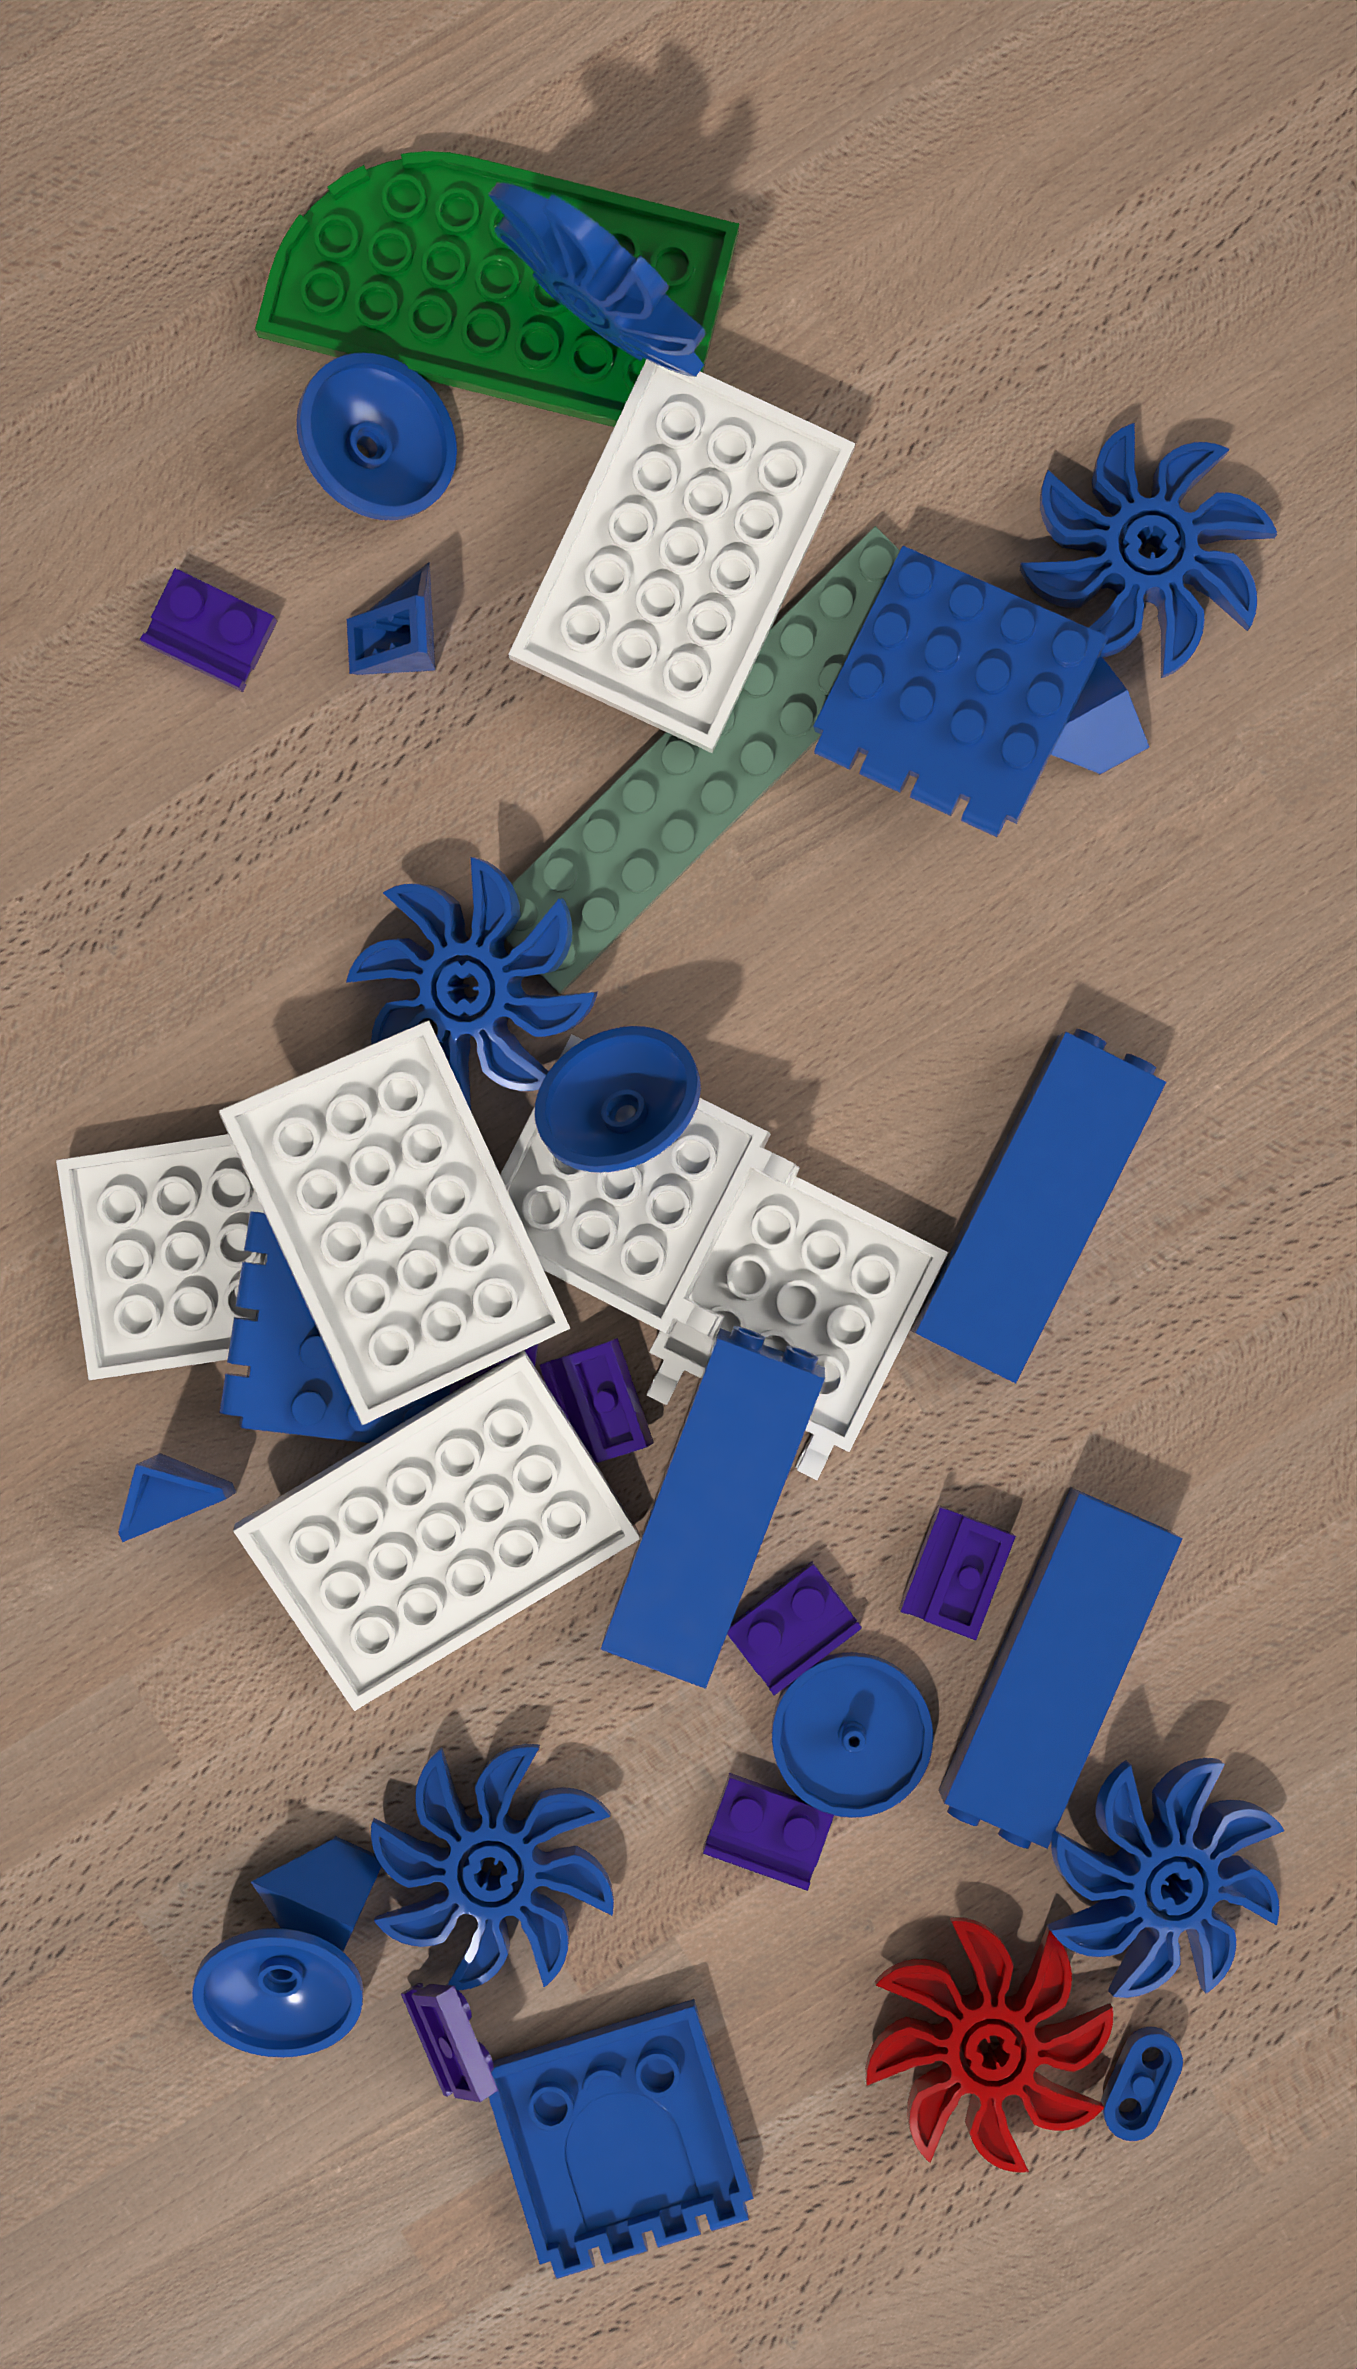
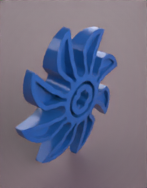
M496 183L488 196L504 216L495 227V233L504 244L534 271L532 277L560 305H564L596 333L640 361L644 358L682 375L691 377L698 375L704 364L695 354L694 350L705 336L704 328L665 294L669 289L666 282L641 256L639 258L633 257L618 244L617 239L600 225L552 194L549 199H546L530 190L513 184Z
M1135 423L1119 429L1105 442L1101 449L1092 477V492L1112 517H1106L1099 510L1086 504L1049 470L1047 471L1040 493V511L1047 531L1062 548L1081 551L1091 550L1099 557H1088L1076 561L1021 563L1019 568L1026 583L1039 597L1060 607L1081 608L1095 597L1101 589L1109 588L1115 591L1117 597L1109 609L1089 627L1107 636V642L1100 657H1109L1123 651L1137 638L1142 629L1144 602H1150L1157 607V617L1161 630V678H1165L1182 668L1199 645L1205 622L1204 609L1183 584H1190L1195 590L1211 598L1246 631L1250 629L1256 615L1257 591L1249 569L1234 553L1215 550L1205 551L1198 544H1208L1221 540L1274 539L1277 536V530L1272 520L1258 504L1246 497L1228 492L1215 493L1202 503L1195 512H1186L1179 506L1187 492L1227 455L1230 450L1227 447L1209 442H1194L1172 450L1159 462L1153 476L1151 498H1145L1138 492V481L1135 473ZM1147 543L1157 549L1156 554L1152 552L1149 558L1142 556L1138 552L1140 547L1144 549Z
M471 857L474 911L471 925L472 936L470 939L465 933V922L461 905L452 895L442 889L426 884L394 886L384 891L383 894L420 927L426 938L434 945L433 955L409 938L380 941L361 952L352 964L346 983L385 978L414 979L417 981L420 987V994L417 998L389 1002L380 1010L373 1025L371 1045L428 1020L430 1023L434 1021L438 1028L436 1037L470 1111L471 1096L468 1062L471 1036L477 1042V1052L482 1072L491 1080L513 1090H539L549 1071L527 1052L515 1035L509 1031L507 1026L508 1019H512L514 1024L534 1037L556 1035L570 1030L581 1023L592 1009L598 991L545 996L538 994L528 995L523 991L521 985L523 977L554 972L561 966L568 955L573 934L569 909L564 899L559 898L528 937L508 954L504 948V941L511 934L521 917L518 896L513 885L502 871L488 861L477 857ZM475 977L479 986L473 987V990L479 991L478 996L468 998L464 992V988L469 987V984H464L465 978Z
M538 1744L514 1745L497 1753L487 1762L475 1786L478 1808L482 1817L476 1819L466 1814L465 1807L456 1793L443 1748H439L429 1758L420 1774L416 1787L415 1803L417 1815L421 1825L439 1838L445 1839L449 1843V1847L442 1848L436 1844L418 1840L376 1818L373 1819L371 1824L373 1850L380 1865L391 1878L407 1888L430 1885L433 1882H441L448 1888L426 1900L376 1916L374 1921L384 1933L392 1939L410 1946H434L445 1942L455 1927L459 1916L470 1914L477 1919L478 1922L474 1935L446 1984L455 1986V1989L459 1991L472 1989L484 1984L495 1976L504 1965L511 1945L507 1923L504 1918L506 1916H515L520 1920L521 1927L530 1941L543 1987L547 1986L557 1976L566 1960L569 1946L568 1919L564 1908L546 1895L537 1892L535 1888L539 1886H546L551 1890L567 1893L611 1916L613 1915L614 1894L612 1884L605 1869L593 1855L578 1846L558 1848L550 1852L542 1851L537 1846V1844L546 1842L560 1833L610 1817V1811L601 1801L582 1790L565 1787L552 1788L540 1792L530 1807L528 1815L523 1820H514L508 1815L512 1797L540 1748ZM485 1858H495L494 1865H497L499 1860L503 1862L501 1875H490L491 1868L486 1873L482 1870Z
M1193 1759L1174 1767L1166 1773L1152 1790L1154 1819L1148 1826L1144 1820L1132 1766L1126 1760L1118 1765L1101 1786L1095 1807L1097 1825L1111 1840L1121 1846L1119 1851L1112 1856L1090 1850L1057 1830H1053L1051 1852L1057 1870L1079 1894L1092 1901H1100L1089 1908L1047 1924V1927L1058 1941L1068 1949L1086 1956H1112L1122 1953L1129 1946L1108 1989L1113 1997L1129 1998L1140 1996L1159 1988L1167 1982L1181 1965L1178 1938L1185 1930L1188 1935L1200 1988L1206 1994L1216 1987L1229 1971L1236 1952L1235 1930L1218 1913L1212 1910L1213 1906L1220 1900H1227L1229 1903L1241 1905L1275 1925L1278 1923L1279 1899L1273 1883L1250 1861L1239 1855H1232L1244 1847L1284 1832V1828L1263 1808L1243 1800H1222L1210 1803L1203 1810L1225 1765L1220 1759Z

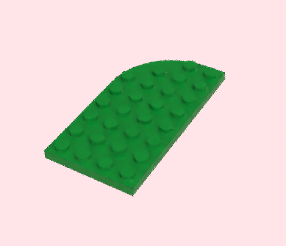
M436 151L401 154L402 159L385 162L368 169L362 165L343 175L327 186L328 192L304 216L298 215L284 236L275 255L255 327L258 338L337 358L347 354L362 352L380 354L402 362L408 366V369L417 372L425 380L615 427L646 359L642 358L640 361L603 338L564 305H560L532 277L534 271L497 237L495 227L504 214L488 196L496 183L500 182L522 187L546 199H549L553 194L600 225L617 239L618 244L633 257L639 258L641 256L666 282L669 289L665 294L704 328L705 336L694 350L695 354L704 364L700 372H704L739 234V223L472 156Z

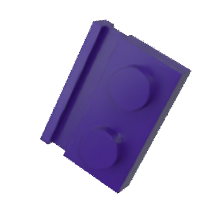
M174 568L151 615L152 621L146 633L143 632L140 641L166 656L243 692L246 687V680L251 670L255 669L278 621L275 616Z
M618 1338L539 1365L548 1389L595 1463L647 1448L654 1443Z
M938 1505L901 1600L900 1612L921 1618L928 1623L976 1641L1016 1536L1003 1529Z
M811 1561L734 1620L730 1625L727 1635L775 1696L805 1671L861 1630L862 1626L813 1561Z
M729 1773L711 1823L707 1840H705L703 1846V1854L808 1891L814 1868L819 1861L834 1814L814 1808L800 1797Z
M417 1983L401 1993L443 2095L448 2097L453 2094L457 2099L482 2102L497 2092L498 2088L491 2074L494 2070L492 2058L485 2046L477 2041L469 2022L472 2018V2012L463 1994L456 1990L455 1986L428 1984L424 1987L423 1983Z

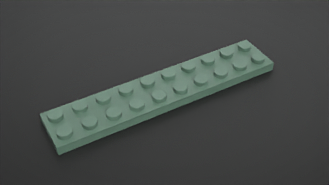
M876 526L770 629L713 753L666 732L512 884L518 896L521 912L519 921L511 934L506 937V940L514 948L528 937L559 898L564 899L569 909L573 934L568 955L556 971L540 974L560 995L819 740L821 734L815 732L813 725L900 552Z

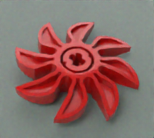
M951 1917L950 1920L971 1962L973 1976L977 1982L975 1991L969 1995L960 1994L946 1966L929 1959L905 1960L885 1970L875 1980L876 1986L924 2005L939 2016L945 2017V2019L940 2024L932 2025L927 2021L904 2017L886 2027L877 2037L868 2054L865 2066L866 2084L868 2086L915 2066L943 2061L941 2066L933 2068L915 2080L909 2092L907 2102L908 2126L919 2152L931 2163L949 2116L957 2107L961 2096L971 2093L972 2096L970 2097L965 2124L977 2151L985 2160L1000 2169L1026 2173L1029 2170L1008 2128L1005 2112L1002 2108L1003 2100L1009 2095H1018L1033 2124L1047 2130H1071L1085 2125L1094 2119L1104 2109L1102 2102L1051 2082L1036 2072L1035 2069L1042 2064H1048L1053 2068L1075 2072L1090 2064L1102 2052L1110 2037L1113 2026V2007L1109 2003L1064 2022L1035 2028L1038 2022L1048 2019L1063 2009L1070 1996L1072 1971L1070 1960L1062 1943L1058 1941L1047 1927L1030 1970L1019 1985V1990L1013 1996L1007 1997L1005 1994L1009 1989L1014 1965L1001 1939L983 1923L964 1917ZM990 2036H996L1000 2043L998 2047L993 2050L988 2045L989 2052H982L978 2045L981 2040L985 2038L990 2043Z

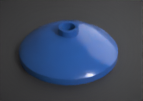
M362 352L343 355L330 361L308 382L301 395L297 409L298 441L304 460L312 475L333 499L362 516L393 521L413 517L429 508L441 497L447 489L455 470L457 457L456 436L451 418L443 401L416 371L408 369L407 365L393 358ZM357 444L366 448L369 458L359 451Z
M627 1026L595 1034L568 1050L545 1076L535 1102L534 1115L538 1133L545 1146L558 1160L581 1171L597 1173L615 1172L645 1163L672 1145L692 1120L701 1092V1081L697 1065L685 1045L671 1034L662 1030L644 1026Z
M263 1928L236 1935L214 1947L204 1957L197 1969L192 1997L195 2011L203 2025L224 2043L241 2051L260 2056L297 2057L326 2049L340 2041L351 2031L361 2013L363 1983L360 1973L351 1959L343 1951L323 1938L296 1929Z

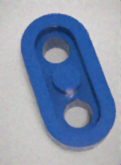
M1144 2027L1132 2033L1123 2047L1101 2098V2102L1104 2105V2109L1101 2111L1110 2131L1120 2139L1139 2141L1151 2135L1156 2129L1183 2068V2057L1174 2038L1167 2031L1158 2027ZM1156 2047L1160 2049L1159 2056L1154 2061L1147 2062L1142 2060V2054L1147 2048ZM1127 2098L1137 2100V2105L1132 2111L1123 2112L1119 2110L1123 2100Z

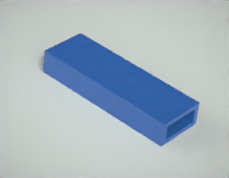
M1076 1029L1074 1035L1064 1032L1057 1036L910 1330L1015 1384L1166 1084V1081L1153 1075L1156 1070L1153 1064L1132 1054H1126L1122 1060L1104 1051L1107 1044L1104 1040L1081 1029Z
M733 1326L732 1332L719 1329L600 1649L706 1689L825 1380V1367L817 1365L818 1357L814 1354L793 1346H787L785 1352L764 1345L765 1337L761 1334L739 1326Z
M1070 1487L938 1790L944 1804L949 1805L947 1812L951 1816L972 1826H978L980 1820L999 1827L998 1835L1019 1847L1029 1849L1031 1842L1048 1849L1052 1840L1053 1830L1057 1829L1183 1538L1168 1529Z

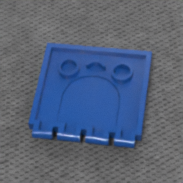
M902 546L813 725L815 732L821 734L814 754L850 770L859 753H863L867 756L860 769V775L899 793L902 792L911 775L917 778V781L912 789L910 798L949 816H952L960 799H963L968 804L961 821L998 837L1006 820L1015 824L1018 823L1106 645L1107 636L906 546Z
M250 1211L244 1250L265 1254L264 1264L242 1261L236 1307L256 1310L255 1319L234 1317L227 1363L248 1366L247 1375L225 1373L219 1413L240 1416L239 1426L244 1429L370 1443L449 1395L451 1384L361 1425L265 1213Z
M695 1999L493 2061L494 2070L491 2074L498 2091L489 2096L490 2104L539 2264L551 2261L556 2279L595 2268L592 2249L599 2247L604 2264L647 2252L648 2245L645 2232L651 2230L658 2248L701 2235V2228L697 2216L706 2214L711 2231L749 2220L745 2201L754 2199L753 2188Z

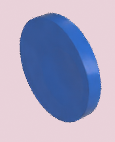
M844 1652L825 1656L784 1688L772 1718V1745L781 1775L793 1792L803 1801L819 1811L830 1815L848 1818L866 1817L894 1807L916 1788L926 1772L931 1758L933 1727L931 1716L922 1694L914 1682L901 1669L885 1659L874 1655Z

